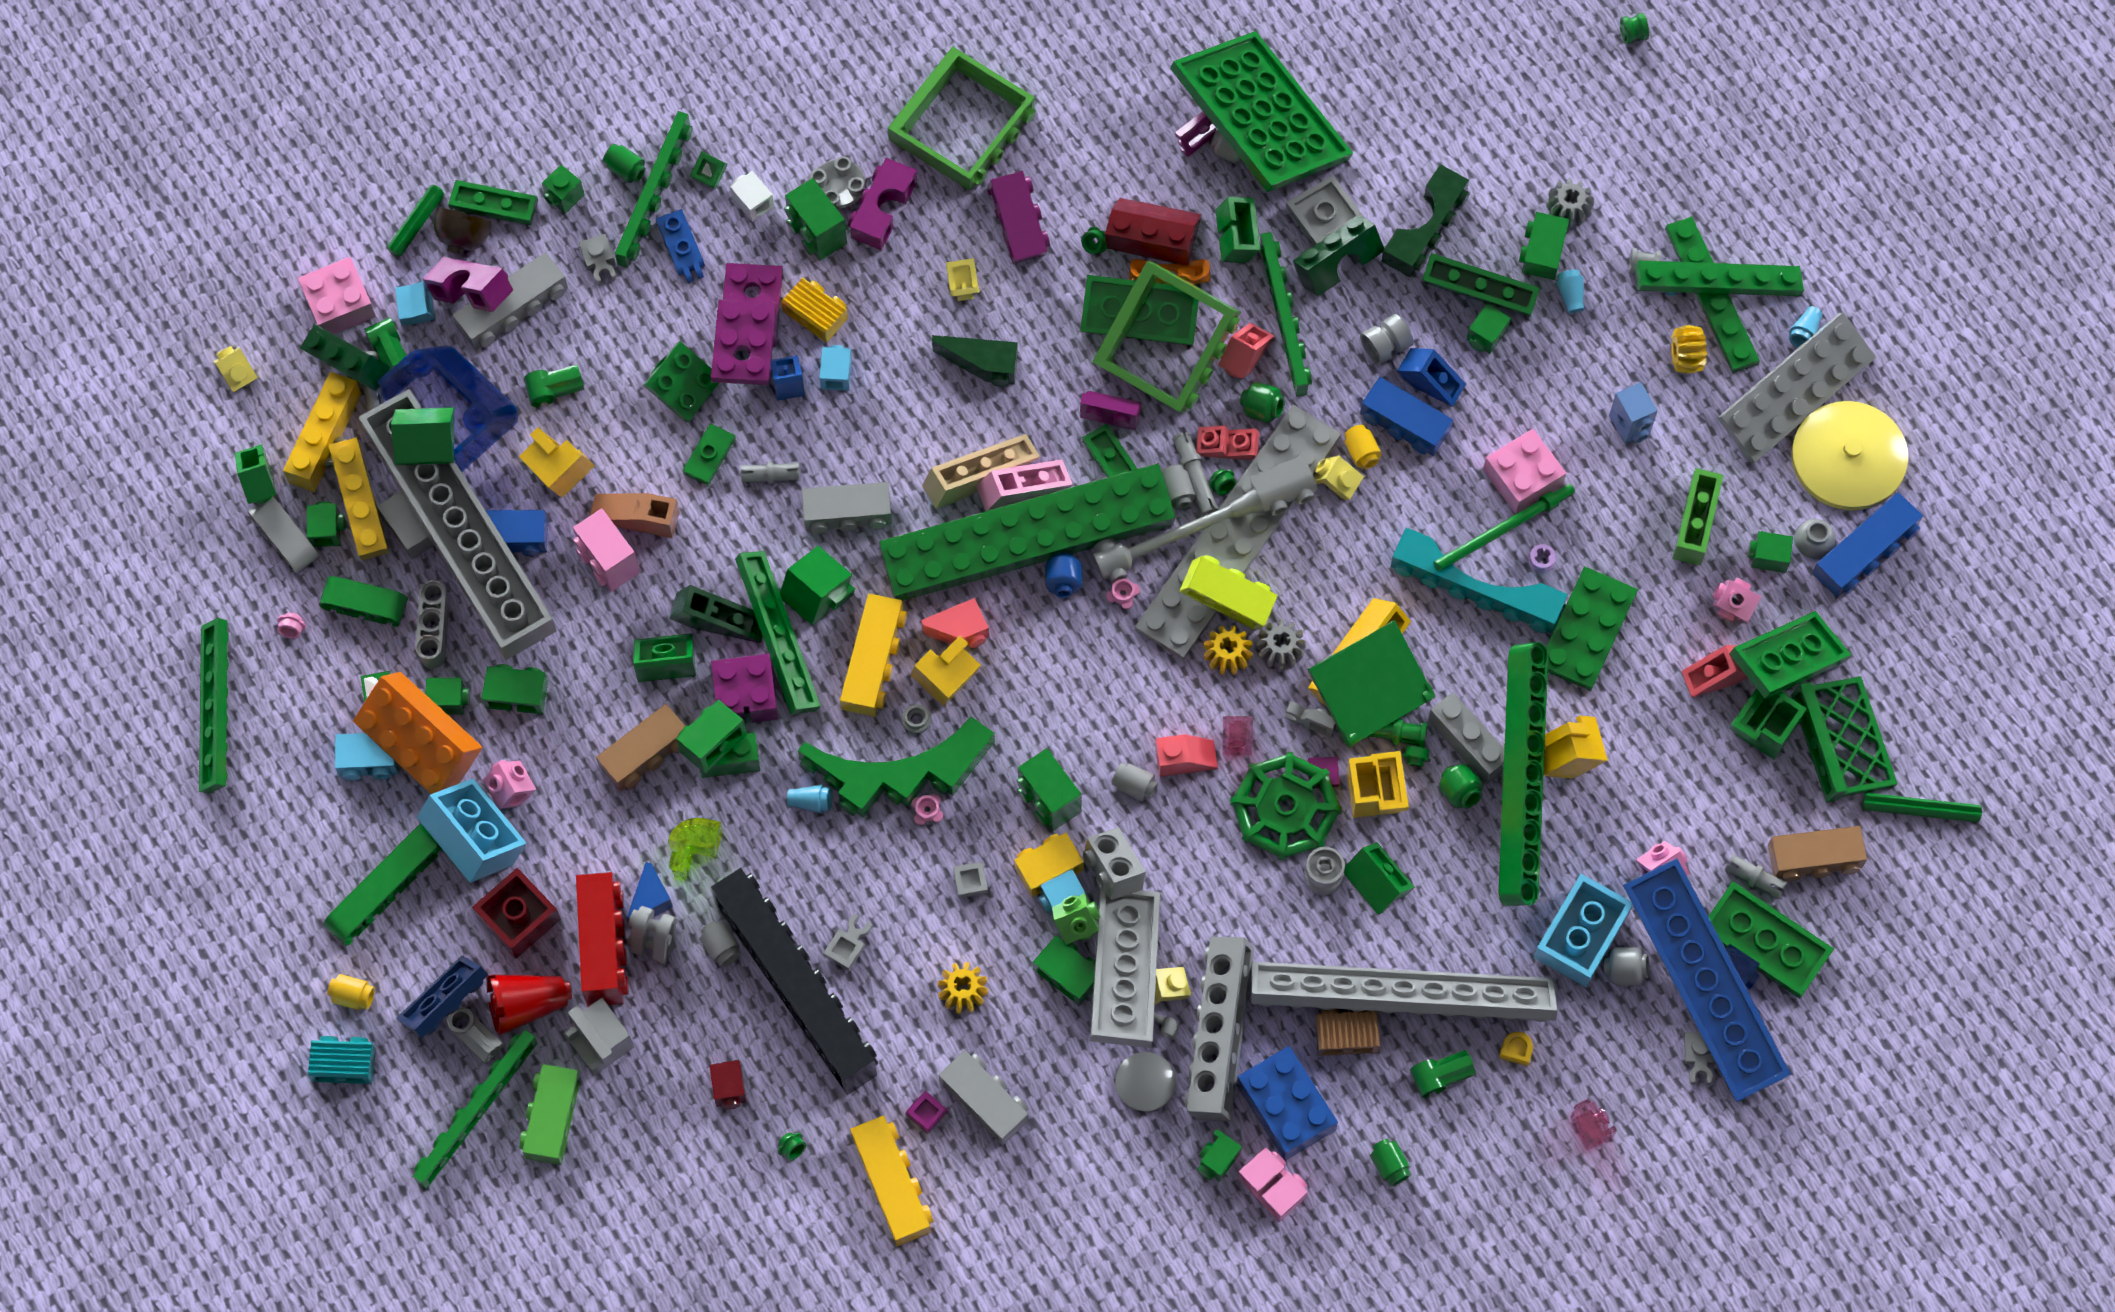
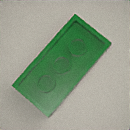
M1087 275L1080 332L1107 335L1136 281ZM1155 283L1125 338L1193 346L1199 300L1173 285Z
M1584 566L1546 647L1548 651V673L1592 691L1638 589Z
M1816 611L1734 647L1729 654L1765 699L1845 663L1851 656L1850 652Z
M1733 881L1708 916L1727 951L1799 999L1803 996L1834 950L1833 947Z

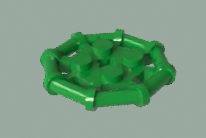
M1287 752L1286 755L1248 765V771L1235 796L1230 798V805L1234 808L1243 835L1241 839L1245 843L1249 842L1279 857V860H1285L1286 857L1324 847V841L1337 816L1342 814V806L1338 804L1329 777L1330 772L1326 768L1321 769L1293 755V752ZM1285 767V774H1282L1281 777L1268 779L1265 773ZM1293 768L1312 778L1307 782L1293 775ZM1255 781H1259L1262 787L1256 798L1248 797ZM1320 785L1326 803H1317L1313 794V788ZM1287 798L1291 799V806L1294 808L1286 812L1281 811V806L1278 802H1285ZM1247 807H1255L1259 822L1253 826L1246 809ZM1316 812L1324 813L1325 815L1317 831H1315L1310 824ZM1265 828L1279 835V844L1259 833ZM1304 831L1308 837L1307 839L1287 844V836H1295Z

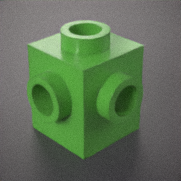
M1085 893L1079 896H1070L1063 900L1062 903L1052 907L1054 922L1066 945L1077 940L1089 939L1099 931L1098 919L1101 918L1100 911L1095 902H1089Z

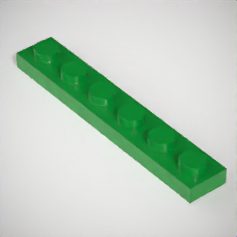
M678 111L615 251L617 265L628 268L631 260L635 261L639 255L640 239L642 236H647L651 226L649 219L652 212L657 213L661 205L660 194L663 188L667 189L672 179L671 169L673 165L677 166L681 160L683 142H688L692 135L693 126L690 125L687 113Z
M1692 216L1666 225V233L1680 262L1714 263ZM1695 293L1731 372L1735 373L1758 365L1760 362L1758 355L1729 294Z
M1272 232L1260 234V250L1296 397L1307 395L1308 385L1312 384L1310 369L1304 368L1303 359H1306L1305 347L1303 342L1298 343L1296 335L1300 333L1297 317H1292L1290 310L1294 307L1293 298L1290 291L1286 292L1284 283H1287V273L1284 266L1280 267L1278 258H1281L1280 244L1278 241L1274 242Z
M1638 260L1635 265L1638 291L1801 296L1804 292L1800 266Z
M765 551L739 553L735 561L766 647L770 653V658L790 713L792 715L815 712L821 705Z
M216 618L201 626L199 792L206 794L225 787L228 776L226 770V753L228 750L226 726L228 723L227 670L229 662L227 659V643L229 634L227 632V620Z
M524 1030L520 1036L516 1035L513 1037L507 1047L509 1051L502 1060L497 1059L489 1070L490 1076L484 1084L479 1083L470 1095L471 1101L465 1109L460 1108L455 1113L451 1121L453 1123L446 1133L442 1132L433 1143L434 1149L429 1156L419 1160L414 1168L415 1174L413 1178L420 1186L426 1190L537 1046L538 1043L534 1035Z

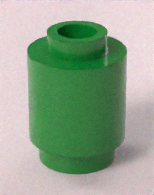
M613 144L604 154L603 162L606 164L607 169L627 183L639 181L645 173L644 159L623 145Z
M1386 1138L1372 1146L1374 1151L1370 1154V1157L1383 1181H1387L1390 1187L1405 1181L1412 1175L1409 1171L1411 1166L1397 1141L1390 1142Z

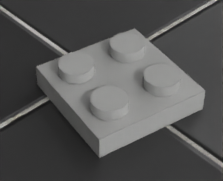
M1333 175L1286 202L1287 210L1314 246L1321 242L1328 234L1340 229L1350 219L1359 215L1364 217Z

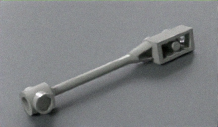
M1304 455L1251 476L1252 490L1231 502L1229 506L1145 542L1127 548L1121 543L1116 544L1113 538L1100 541L1093 547L1095 552L1093 557L1102 579L1105 581L1110 578L1111 583L1118 579H1126L1128 577L1126 571L1131 570L1134 558L1233 516L1240 517L1271 511L1273 516H1277L1288 509L1286 503L1296 499L1299 504H1306L1315 498L1313 492L1317 491L1318 488Z

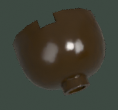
M439 207L435 215L434 230L438 240L448 246V252L463 255L464 250L474 251L486 242L492 222L477 216L466 215L463 212Z

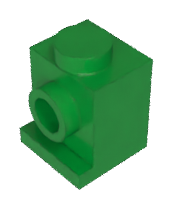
M1217 1129L1213 1134L1214 1144L1208 1142L1199 1154L1202 1160L1197 1168V1172L1209 1181L1214 1178L1220 1182L1241 1154L1242 1146Z

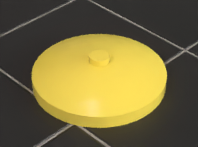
M1841 401L1824 405L1804 419L1794 437L1791 458L1793 469L1799 482L1811 496L1830 507L1856 511L1877 506L1895 493L1907 470L1908 449L1902 432L1885 413L1864 403Z

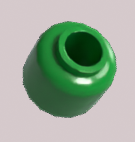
M1256 382L1248 390L1245 389L1242 392L1240 405L1243 406L1246 417L1269 423L1281 416L1285 399L1281 396V391L1277 387Z
M1451 765L1443 771L1439 789L1452 806L1467 809L1480 801L1483 794V783L1468 765Z

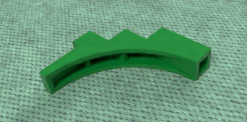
M970 717L953 735L939 745L916 756L896 761L869 763L846 760L825 753L807 742H804L798 749L799 760H801L800 765L812 774L815 771L825 777L823 779L824 782L834 790H838L839 787L841 788L838 796L841 802L840 806L845 812L852 816L857 813L864 817L884 791H886V797L893 803L899 805L902 802L909 807L912 800L929 780L931 781V786L939 793L945 794V792H948L954 796L995 743V733Z

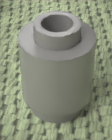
M1172 465L1163 469L1161 472L1172 507L1182 510L1191 506L1196 495L1188 471L1184 470L1182 465Z
M1121 763L1112 779V785L1116 786L1118 791L1142 802L1145 801L1146 797L1150 799L1153 797L1158 782L1154 781L1155 774L1130 763L1128 765Z
M713 921L703 927L701 930L703 934L699 940L715 963H719L721 967H726L740 958V945L724 922L717 923Z

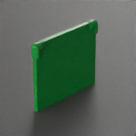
M1395 620L1307 669L1336 723L1345 745L1349 748L1436 697Z

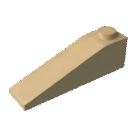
M1024 434L932 467L922 487L934 507L938 509L977 492L976 486L990 471L1028 465L1039 459L1040 455L1028 436Z

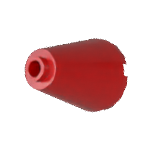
M493 974L488 975L486 978L487 993L493 992L490 994L491 1002H488L492 1022L498 1035L506 1034L568 1006V1000L572 999L569 981L564 982L562 976Z

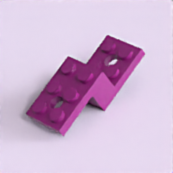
M726 263L723 300L718 299L711 371L712 382L769 385L772 349L776 347L783 266ZM751 286L760 289L759 295L753 298L747 297L744 292ZM740 350H746L750 353V357L747 360L739 361L735 358V354Z

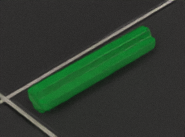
M433 184L425 192L389 243L387 248L391 254L397 257L402 256L443 198L444 193L440 187Z

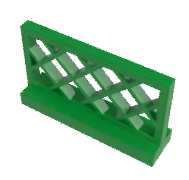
M1861 676L1815 685L1808 682L1800 684L1791 694V698L1807 708L1800 725L1826 803L1837 801L1841 797L1895 787L1898 784ZM1855 685L1859 696L1856 703L1841 694L1845 687ZM1825 692L1834 698L1829 708L1818 702L1816 693ZM1837 700L1852 709L1847 719L1832 710ZM1855 711L1866 717L1868 724L1865 730L1850 721ZM1828 716L1843 725L1838 735L1827 728L1825 722ZM1846 727L1861 736L1856 746L1841 737ZM1864 738L1875 744L1877 751L1874 757L1859 748ZM1837 743L1852 752L1847 762L1836 755L1835 747ZM1855 754L1870 763L1865 773L1850 764ZM1873 766L1885 772L1886 781L1879 782L1869 776ZM1846 771L1861 779L1858 786L1847 788L1844 779Z

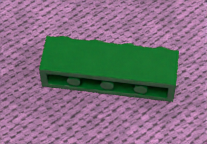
M1434 253L1430 255L1422 279V283L1531 317L1540 287Z

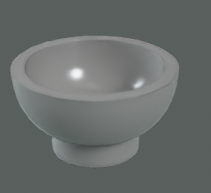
M1810 519L1803 522L1796 529L1794 542L1797 549L1806 557L1820 559L1835 548L1836 535L1833 528L1827 522L1820 519Z

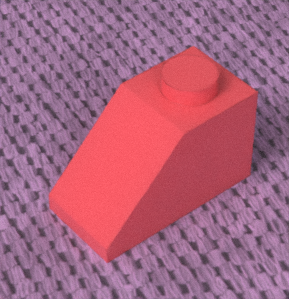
M1250 322L1231 336L1218 366L1224 368L1228 375L1243 379L1252 372L1275 336Z
M975 598L921 620L924 635L948 644H952L961 636L969 643L967 647L976 648L984 644L986 639L989 638V627Z
M1725 645L1681 671L1691 697L1733 686L1748 678L1729 655L1736 645Z
M1186 734L1156 738L1155 752L1159 777L1218 769L1214 740Z

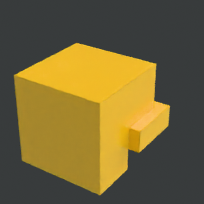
M539 427L530 434L535 441L519 456L541 481L561 498L595 467L568 440L560 446Z
M961 636L940 657L930 649L914 665L910 674L944 707L976 675L981 666L965 650L969 643Z
M1580 715L1576 717L1577 723L1567 722L1545 734L1544 776L1572 779L1608 761L1596 717Z
M1400 751L1371 754L1368 757L1350 758L1348 760L1346 776L1353 818L1408 811L1409 804Z

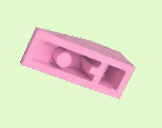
M1061 459L992 470L976 488L985 511L1050 494L1070 487L1073 484Z

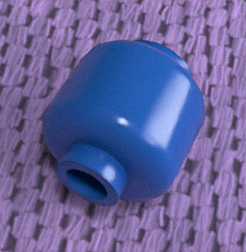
M1055 554L1045 564L1046 589L1059 598H1068L1082 588V563L1072 554Z

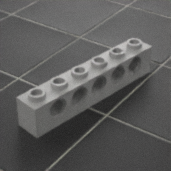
M1210 937L1209 947L1205 950L1207 966L1206 973L1201 979L1202 1003L1197 1008L1198 1032L1193 1037L1195 1054L1194 1061L1189 1066L1190 1090L1185 1095L1187 1112L1198 1120L1231 1121L1254 953V946L1245 937ZM1230 966V970L1225 975H1221L1222 970ZM1226 994L1224 1002L1217 1004L1218 999ZM1222 1023L1221 1030L1217 1033H1213L1214 1028L1218 1024ZM1219 1052L1217 1059L1209 1063L1211 1056ZM1215 1082L1214 1087L1210 1091L1205 1092L1207 1085Z

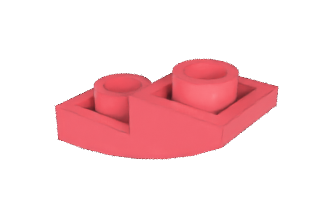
M1226 425L1198 427L1196 452L1203 457L1240 460L1254 459L1258 454L1260 432L1256 428L1229 430Z

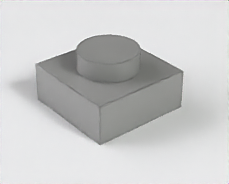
M983 862L953 867L958 898L988 893Z

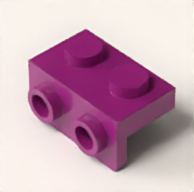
M1087 391L1086 394L1083 393L1081 398L1080 418L1136 430L1142 403Z

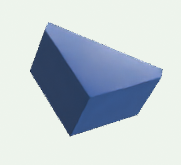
M798 355L771 360L777 401L805 396Z
M645 862L627 915L628 922L633 910H639L641 906L653 909L654 917L673 908L671 899L651 863Z

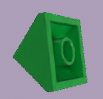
M454 407L395 410L391 422L395 465L454 463Z
M693 634L635 639L633 664L638 683L696 676Z

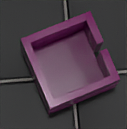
M770 653L711 661L716 701L719 699L744 720V724H746L744 709L747 708L750 709L752 723L778 720Z

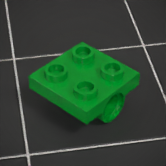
M679 341L654 367L651 376L643 386L682 420L689 422L719 383L711 381L712 368Z

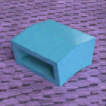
M425 282L395 287L401 326L424 323L435 319L432 295Z

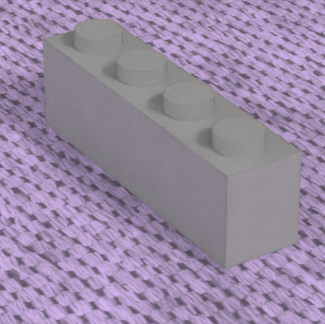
M546 252L508 277L513 291L494 312L474 309L471 303H469L452 315L456 327L474 350L491 345L495 341L496 336L503 331L509 332L513 330L521 319L527 315L533 316L537 314L546 302L551 299L557 300L564 295L568 288L566 277Z

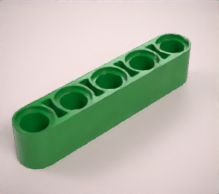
M420 823L326 917L323 926L345 946L350 945L353 942L352 938L355 935L359 936L375 920L373 917L376 914L380 915L396 899L394 896L398 892L401 894L417 878L416 874L419 871L422 873L438 857L437 853L440 850L443 851V849Z

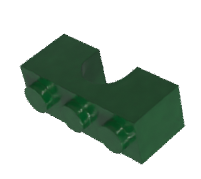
M1359 215L1350 219L1334 233L1328 234L1312 248L1305 250L1302 255L1293 260V263L1304 288L1319 297L1340 282L1337 267L1344 256L1348 255L1349 258L1364 266L1383 253L1384 246L1375 224Z
M313 324L300 347L303 351L374 391L378 390L390 369V366L316 324Z

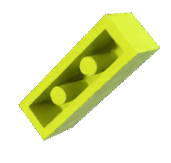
M1200 556L1192 561L1179 592L1251 629L1257 630L1265 626L1278 596L1270 591L1271 588L1261 582L1254 583L1246 579L1245 574L1239 570H1228L1219 565L1220 562L1211 556Z

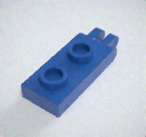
M680 209L655 218L678 276L684 274L687 283L692 282L693 279L690 271L695 270L698 279L703 278L701 267L705 266L683 210Z

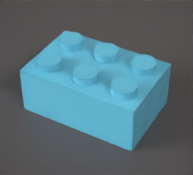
M473 778L429 795L417 816V819L469 883L513 866L527 844Z
M1580 874L1538 945L1534 959L1587 988L1627 919L1633 906L1632 902L1587 876Z

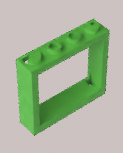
M952 46L889 125L888 138L894 144L971 191L976 184L981 185L988 174L987 170L991 164L996 165L1001 160L1004 154L1003 149L1008 143L1013 144L1020 133L1019 129L1024 122L1028 124L1033 119L1036 113L1035 97ZM957 70L1019 108L969 172L907 134Z
M1147 261L1092 362L1179 412H1186L1188 409H1192L1194 403H1197L1199 399L1197 392L1202 384L1205 385L1209 381L1213 370L1210 368L1215 359L1219 360L1224 354L1227 347L1224 342L1229 333L1234 334L1237 330V325L1240 321L1238 317L1241 312L1154 262ZM1157 278L1164 280L1224 314L1178 399L1112 362Z

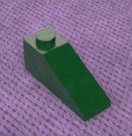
M932 335V349L936 354L985 382H991L994 386L1005 387L1008 384H1015L1018 342Z
M692 585L676 593L670 620L696 630L761 643L762 633L753 609Z

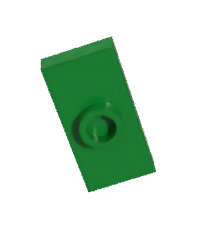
M710 423L685 465L683 474L709 486L736 439L735 435Z

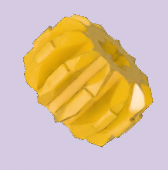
M1687 325L1674 329L1670 346L1672 364L1676 372L1691 374L1703 371L1707 363V344L1705 341L1706 336L1701 327Z
M1222 625L1219 627V634L1214 631L1209 633L1210 640L1204 641V648L1207 650L1204 652V659L1211 661L1209 665L1211 670L1220 666V674L1224 675L1226 668H1230V672L1235 675L1237 674V666L1243 670L1247 668L1246 660L1252 659L1253 653L1250 649L1253 644L1251 640H1245L1247 636L1245 631L1236 634L1235 625L1231 627L1230 631H1226V628ZM1224 647H1229V650H1230V651H1233V652H1232V653H1228L1227 650H1226V649H1223V648H1224Z
M969 962L964 963L963 969H959L957 963L952 964L953 973L943 970L942 976L945 980L937 982L938 988L942 989L938 993V997L940 1000H946L945 1007L947 1009L952 1008L956 1004V1013L961 1014L963 1006H967V1010L972 1013L974 1011L973 1002L978 1006H982L984 1000L981 996L988 995V988L984 986L987 983V977L979 976L981 973L979 967H975L970 971ZM967 983L968 991L962 989L959 992L957 985L964 986Z

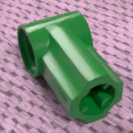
M391 317L364 328L374 352L377 351L381 362L390 366L387 372L388 376H397L406 372L411 367L409 359L399 342L401 339Z
M578 365L552 372H547L546 370L532 371L526 374L523 379L530 404L533 407H541V404L545 402L551 404L557 397L585 390Z
M1466 1050L1437 1061L1429 1059L1420 1062L1410 1069L1422 1098L1430 1097L1429 1093L1435 1091L1438 1094L1447 1088L1446 1086L1473 1077L1476 1074L1473 1061Z

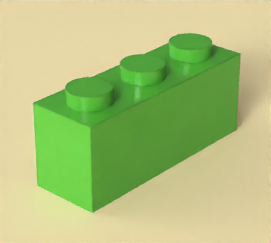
M1695 468L1690 481L1672 559L1701 566L1706 553L1724 475Z
M542 1064L541 1072H536L533 1081V1091H536L534 1102H529L526 1112V1120H529L527 1131L522 1132L519 1149L523 1150L522 1153L526 1159L562 1165L581 1081L578 1070Z

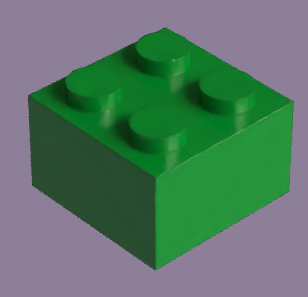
M814 178L785 194L786 207H784V210L788 216L786 223L794 235L799 233L802 237V245L810 256L814 254L820 261L847 244L845 219Z
M1048 748L1018 767V779L1016 781L1019 788L1017 792L1026 804L1031 802L1036 809L1034 815L1043 827L1048 825L1053 832L1082 812L1081 792Z

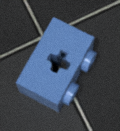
M1640 382L1615 393L1609 417L1625 444L1632 441L1640 443L1650 436L1649 433H1651L1658 410Z

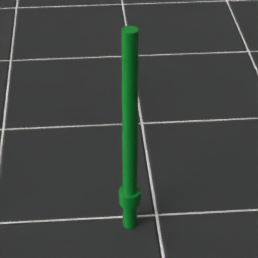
M1567 484L1555 492H1547L1539 497L1538 502L1434 561V568L1440 572L1543 511L1549 512L1559 506V502L1575 493L1574 487L1571 484Z

